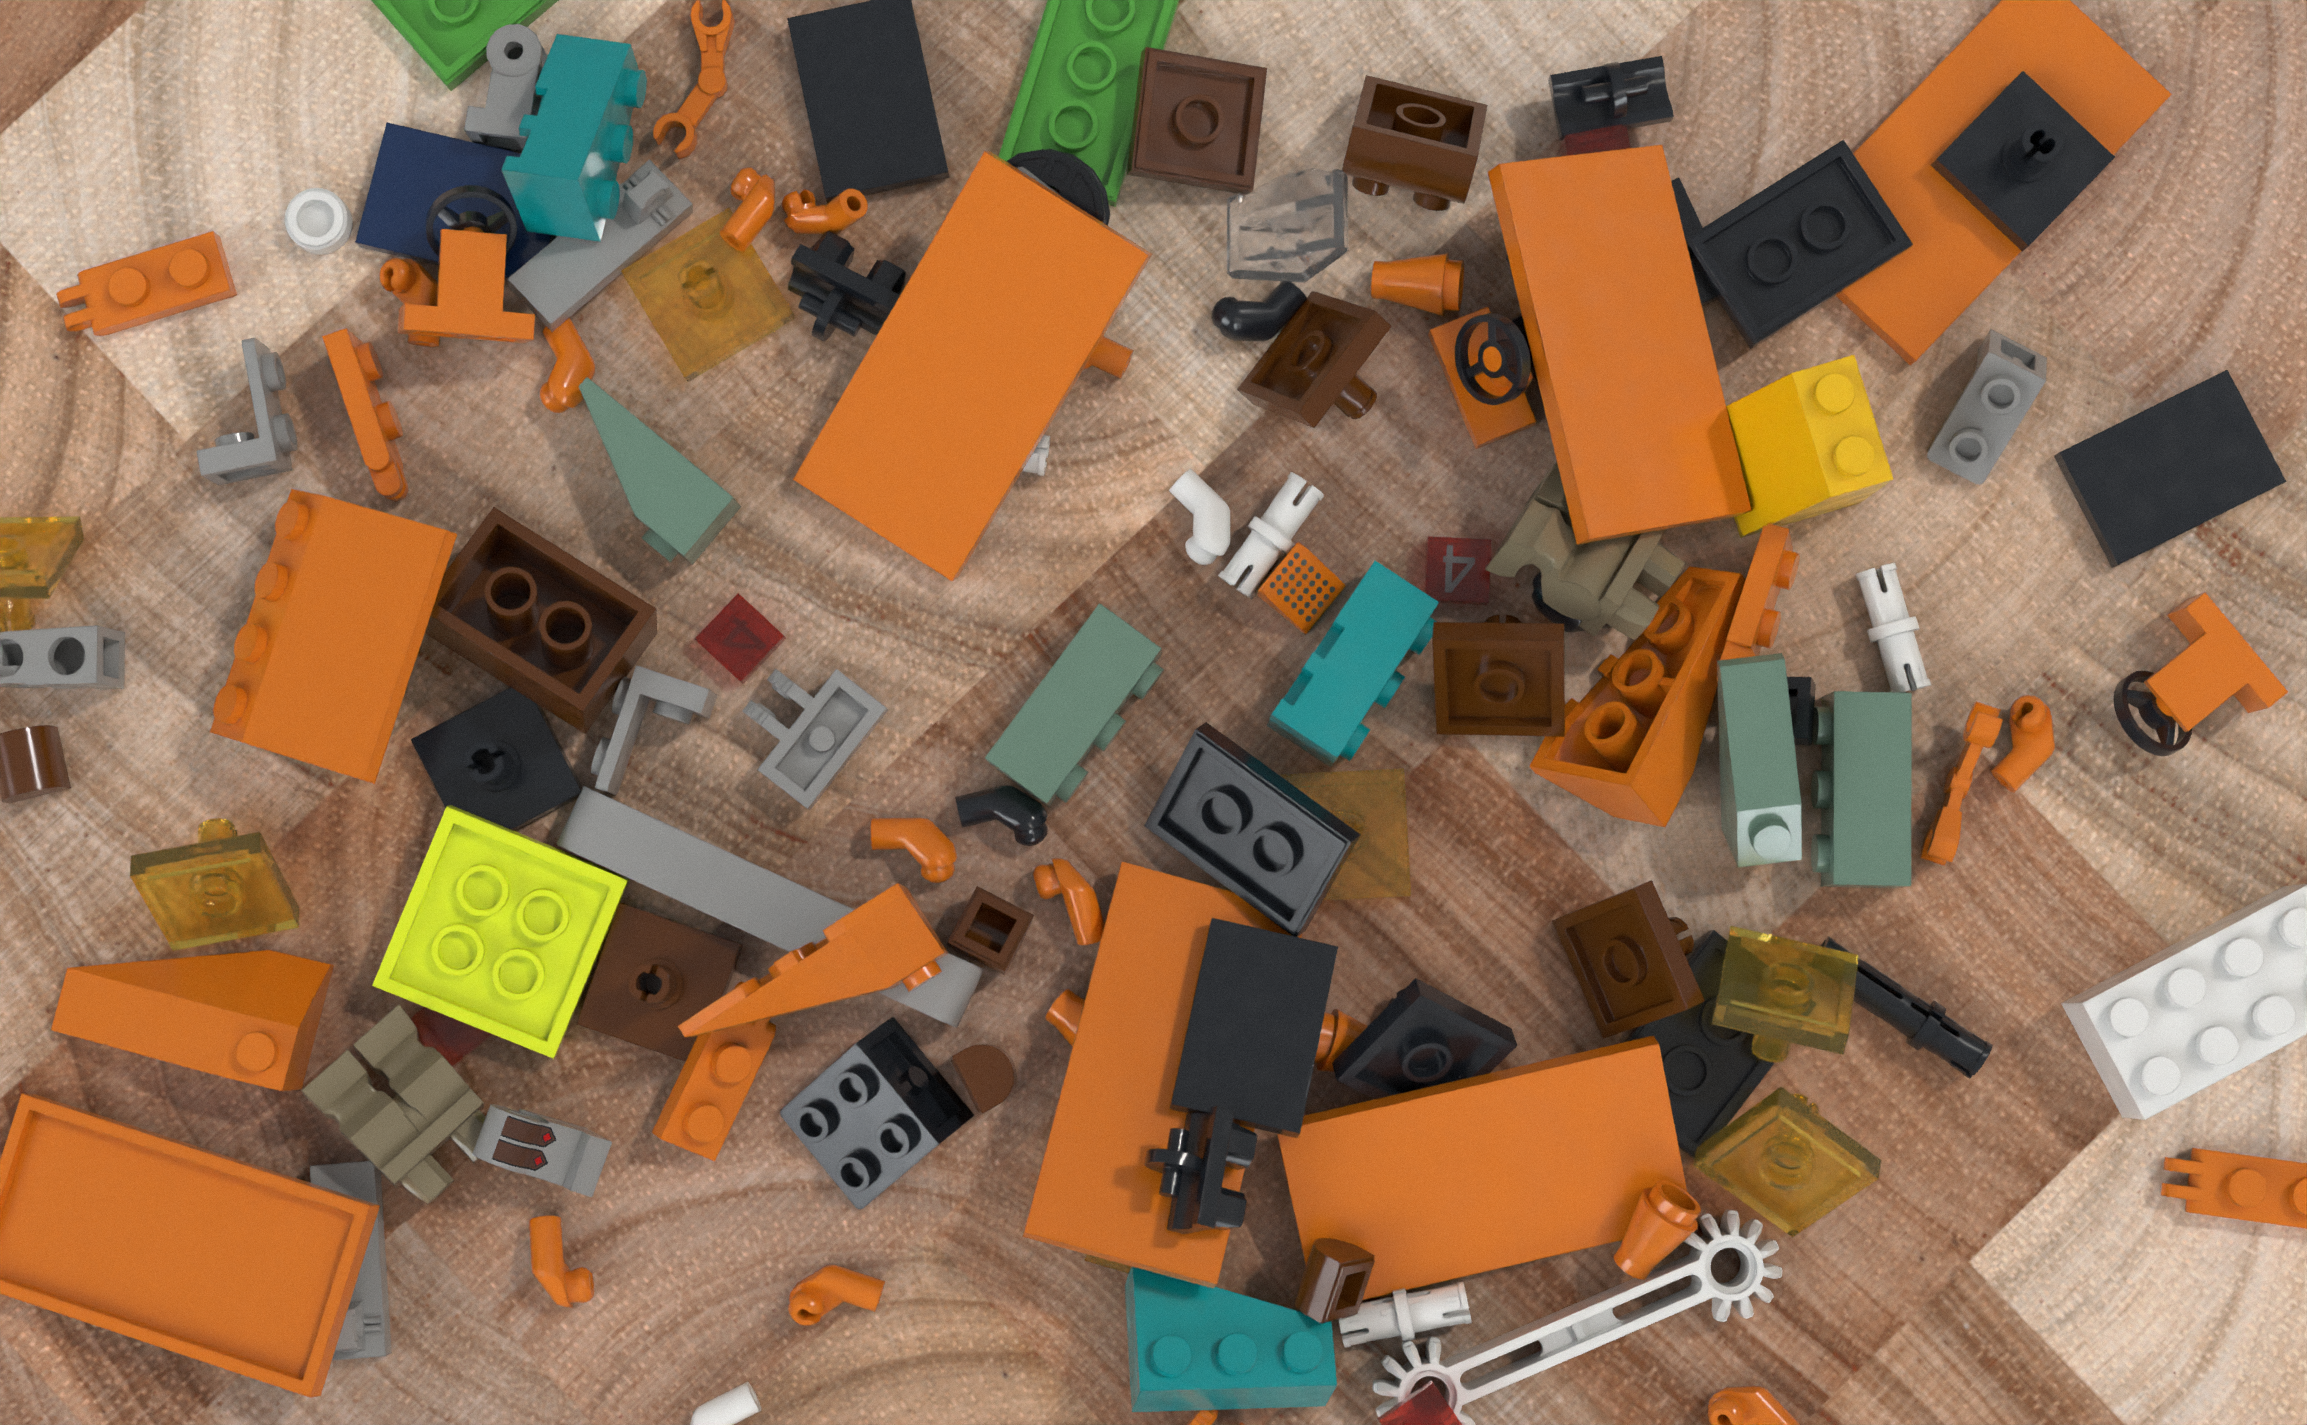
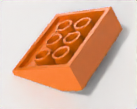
M291 489L287 502L281 507L276 518V536L267 563L262 566L255 580L256 595L247 622L240 629L234 643L235 658L226 685L219 691L214 702V720L210 733L375 784L457 534L328 496Z

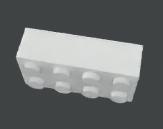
M2307 884L2284 886L2061 1003L2123 1118L2146 1120L2307 1035Z

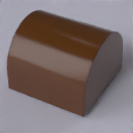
M40 725L0 733V795L3 803L18 802L71 788L58 727Z
M977 886L949 937L947 946L1004 975L1019 950L1034 915Z
M979 1044L970 1046L952 1056L953 1060L951 1062L978 1112L981 1111L982 1114L1004 1102L1011 1095L1016 1084V1068L1011 1057L1003 1049L991 1044Z
M1331 1238L1316 1239L1294 1301L1295 1306L1302 1313L1319 1323L1358 1314L1375 1262V1255L1345 1241Z

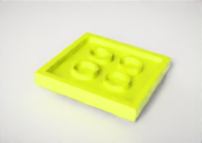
M452 805L446 806L372 986L554 1059L630 878Z

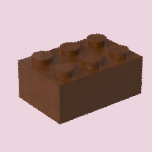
M493 507L444 573L425 634L586 734L615 694L622 678L627 677L657 635V609Z

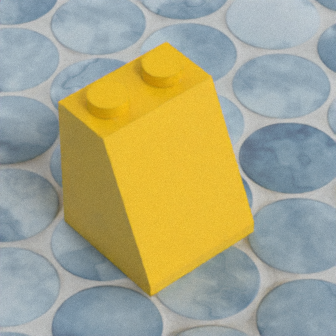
M1855 355L1790 373L1726 406L1752 510L1741 516L1734 517L1740 538L1762 532L1763 526H1767L1768 523L1784 526L1859 504L1894 479Z

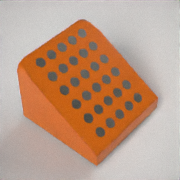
M1298 541L1259 588L1257 596L1306 635L1346 585Z

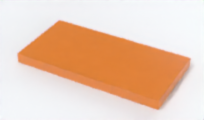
M2001 0L1853 153L1913 245L1904 253L1835 296L1910 366L1921 357L2021 252L2013 242L1931 166L1958 136L2022 71L2032 78L2113 155L2172 95L2070 0Z
M1663 145L1501 163L1488 171L1576 543L1583 544L1733 518L1752 511Z
M984 151L793 480L947 579L954 581L959 577L1151 258L1152 253L990 151Z
M1121 863L1022 1237L1214 1288L1217 1285L1230 1229H1209L1189 1234L1167 1230L1172 1198L1159 1194L1162 1173L1147 1168L1144 1163L1146 1152L1149 1149H1167L1171 1128L1184 1129L1188 1113L1170 1109L1211 919H1220L1290 935L1234 892L1130 863ZM1242 1126L1252 1132L1255 1130V1128ZM1225 1167L1222 1187L1240 1192L1245 1168L1236 1170Z
M1654 1036L1304 1115L1298 1138L1277 1134L1305 1266L1313 1243L1319 1238L1345 1241L1375 1255V1262L1362 1300L1391 1294L1393 1290L1413 1289L1621 1241L1625 1236L1644 1189L1653 1188L1657 1181L1665 1180L1687 1191L1660 1046Z
M22 1093L0 1159V1294L310 1398L317 1397L322 1394L380 1205L36 1094Z

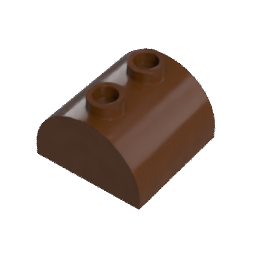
M1366 75L1341 174L1352 176L1353 187L1364 194L1372 196L1387 194L1390 186L1414 192V202L1428 210L1444 211L1449 208L1451 201L1464 204L1479 155L1488 105Z

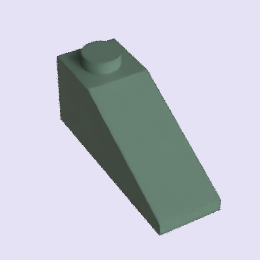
M586 377L579 385L580 391L634 515L649 528L641 538L669 562L679 553L693 565L741 506L727 491Z
M1782 653L1717 661L1722 832L1738 868L1802 860V804L1785 658Z

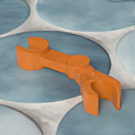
M697 0L693 5L690 16L701 51V72L698 76V83L677 113L663 115L656 122L653 129V137L658 145L662 143L670 129L681 127L686 130L684 140L674 150L678 159L689 156L695 150L697 145L695 129L716 99L722 97L728 88L724 56L735 21L732 10L726 0H722L723 20L714 27H707L702 24L703 6L700 0Z
M1977 701L1974 703L1964 728L1963 739L1966 741L1956 767L1952 766L1947 775L1944 785V793L1946 795L1942 809H1938L1926 833L1920 858L1945 866L1946 861H1953L1960 840L1962 812L1959 810L1962 799L1965 798L1969 791L1973 777L1972 772L1983 747L1991 748L1999 734L2003 719L1998 718L2001 709Z

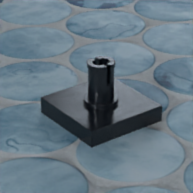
M2022 71L1931 166L2023 252L2101 173L2115 156L2032 78Z
M511 687L410 739L445 808L452 805L513 831H517L578 799L583 788L542 707Z
M1415 978L1406 988L1396 993L1397 997L1395 999L1391 998L1388 1006L1332 1062L1337 1081L1373 1099H1379L1488 1074L1518 1045L1512 1028Z

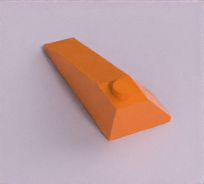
M1689 566L1657 602L1660 608L1643 633L1619 659L1612 654L1608 656L1597 669L1603 677L1580 702L1571 698L1565 704V737H1544L1529 766L1534 773L1613 817L1665 828L1694 772L1718 685L1716 677H1718L1716 672L1717 661H1720L1726 644V638L1746 580L1741 573Z
M897 883L822 930L826 937L817 944L810 942L799 949L789 952L768 968L769 974L759 980L757 977H754L739 985L678 1027L684 1037H695L892 989L901 983H904L908 992L942 972L936 961L946 956L948 952L909 889Z
M274 950L70 967L67 968L51 1030L274 1090H302L334 965Z

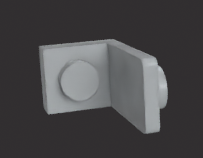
M1990 329L1978 349L1976 370L1928 448L1927 458L1975 484L1980 485L1984 483L2046 382L2047 357Z
M256 338L242 340V348L259 438L254 439V434L249 432L227 434L215 439L216 447L196 451L201 476L217 485L293 470L290 452L297 450V436L290 415L288 413L282 414L278 394L279 390L286 388L284 368L278 353H271L270 349Z
M636 665L632 679L623 677L614 696L612 713L619 715L612 738L603 737L596 749L591 766V773L598 775L595 788L617 795L649 700L656 702L653 713L689 725L693 714L710 719L717 694L710 689Z

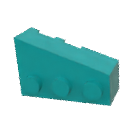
M562 34L556 35L535 86L536 95H542L537 116L524 114L518 128L520 136L528 137L521 156H507L501 169L526 231L601 242L606 219L613 220L615 218L620 199V187L616 177L620 163L627 164L630 160L633 148V129L629 124L633 108H641L644 103L647 87L646 72L639 70L631 44Z
M1374 561L1315 652L1312 653L1302 668L1301 673L1285 697L1281 699L1271 714L1267 726L1329 767L1332 766L1339 755L1350 761L1371 730L1361 723L1364 716L1374 702L1385 708L1406 677L1395 669L1409 649L1420 656L1432 638L1433 624L1437 621L1430 616L1439 602L1382 564Z
M1131 1266L1125 1283L1132 1412L1326 1406L1337 1387L1332 1321L1319 1323L1300 1311L1218 1287L1210 1288Z

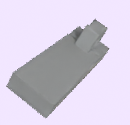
M648 160L625 182L619 185L620 199L618 211L613 220L606 219L601 242L558 236L508 278L509 288L551 332L693 213V204L651 160Z
M370 1161L310 1166L312 1184L380 1205L332 1361L382 1357L392 1354L381 1172Z

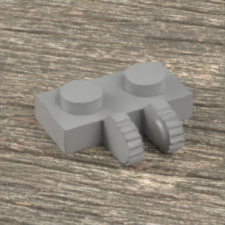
M775 669L767 679L772 684V688L787 700L792 699L804 708V711L788 729L776 720V715L761 703L756 704L751 700L743 709L746 715L780 740L757 770L804 807L811 810L888 712V709L837 669L814 698Z

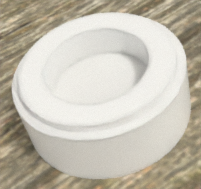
M311 188L300 192L290 201L285 212V227L291 239L305 251L319 255L329 254L340 249L350 237L353 226L351 212L348 206L335 193L323 188Z

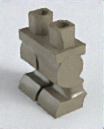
M1556 461L1532 493L1485 570L1499 576L1515 577L1521 567L1533 564L1541 569L1543 602L1562 615L1582 620L1579 626L1593 636L1607 623L1617 631L1636 640L1649 626L1660 605L1634 589L1632 586L1635 581L1661 598L1676 580L1685 562L1658 543L1666 529L1577 544Z
M398 1004L353 1044L356 1053L376 1074L382 1075L387 1079L390 1089L396 1094L393 1098L384 1091H377L372 1086L367 1071L348 1050L301 1091L324 1116L334 1119L339 1124L341 1134L395 1188L401 1183L411 1194L429 1205L454 1182L452 1177L431 1156L451 1139L473 1163L479 1159L472 1155L486 1118L481 1112L484 1108V1102L469 1088L443 1055L434 1047H425L420 1042L417 1027Z

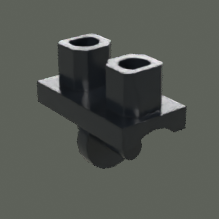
M1662 56L1622 63L1613 62L1599 67L1552 74L1548 79L1560 141L1671 122L1674 117L1666 87Z
M830 231L825 232L811 248L802 244L799 245L791 258V264L794 268L788 283V290L802 297L798 306L799 309L817 317L812 329V336L826 341L835 328L853 337L857 335L860 328L877 336L903 292L906 272L904 269L886 260H877L867 277L852 271L848 267L853 260L855 248L850 245L848 240Z
M1214 1106L1211 1107V1112L1188 1113L1184 1129H1170L1167 1149H1149L1146 1152L1145 1166L1162 1173L1159 1194L1172 1198L1167 1230L1189 1234L1209 1229L1229 1230L1242 1226L1247 1200L1244 1193L1222 1187L1225 1167L1236 1170L1249 1168L1250 1163L1254 1159L1258 1136L1256 1133L1233 1123L1234 1110Z

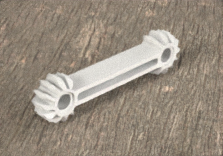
M1726 1209L1722 1215L1719 1230L1711 1214L1702 1213L1698 1216V1224L1703 1236L1699 1237L1693 1232L1683 1241L1692 1247L1689 1255L1652 1270L1645 1280L1631 1279L1443 1361H1440L1441 1342L1437 1337L1430 1336L1428 1338L1425 1357H1419L1417 1348L1411 1340L1402 1342V1350L1409 1362L1401 1366L1389 1355H1386L1381 1361L1384 1368L1396 1376L1395 1381L1384 1379L1373 1381L1372 1389L1375 1393L1394 1397V1399L1384 1402L1376 1408L1377 1416L1380 1420H1389L1401 1415L1394 1425H1449L1454 1420L1459 1425H1475L1472 1418L1461 1411L1464 1404L1711 1298L1712 1314L1715 1320L1720 1322L1727 1321L1732 1302L1739 1315L1748 1319L1754 1314L1753 1306L1748 1296L1753 1294L1756 1298L1766 1303H1770L1774 1298L1773 1293L1760 1285L1763 1276L1772 1279L1782 1277L1781 1267L1763 1263V1259L1778 1251L1779 1246L1772 1239L1755 1243L1763 1228V1224L1756 1219H1750L1739 1230L1740 1219L1738 1212ZM1724 1248H1733L1740 1258V1270L1731 1281L1718 1283L1711 1273L1712 1258L1718 1251ZM1691 1275L1692 1281L1689 1287L1618 1318L1614 1316V1307ZM1538 1340L1541 1343L1542 1350L1469 1382H1460L1463 1372L1534 1341ZM1423 1377H1437L1445 1385V1396L1442 1402L1437 1407L1429 1410L1415 1407L1411 1402V1390L1414 1384Z

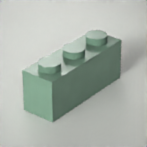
M1099 603L986 755V761L1047 807H1050L1056 797L1067 803L1089 773L1080 766L1095 745L1102 751H1105L1125 725L1126 720L1119 716L1118 713L1133 694L1143 700L1162 675L1164 669L1156 664L1162 655V648Z
M1833 691L1822 697L1821 707H1814L1812 741L1814 745H1821V770H1814L1812 775L1811 801L1814 809H1821V834H1814L1812 838V870L1814 873H1821V887L1911 886L1912 693Z

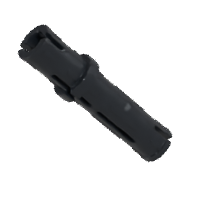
M1827 937L1823 941L1806 968V971L1826 981L1860 1006L1906 1035L1907 1044L1916 1050L1924 1047L1948 1062L1969 1079L1979 1071L1992 1050L1993 1045L1984 1041L1945 1015V1007L1936 1001L1929 1004L1920 997L1915 996L1899 983L1849 952L1831 937Z

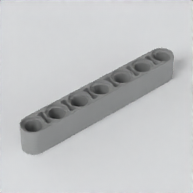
M583 786L556 843L577 855L789 952L799 949L810 942L817 944L826 938L822 930L854 910ZM948 953L936 961L942 972L918 988L908 992L904 983H901L895 988L878 992L958 1028L984 969Z

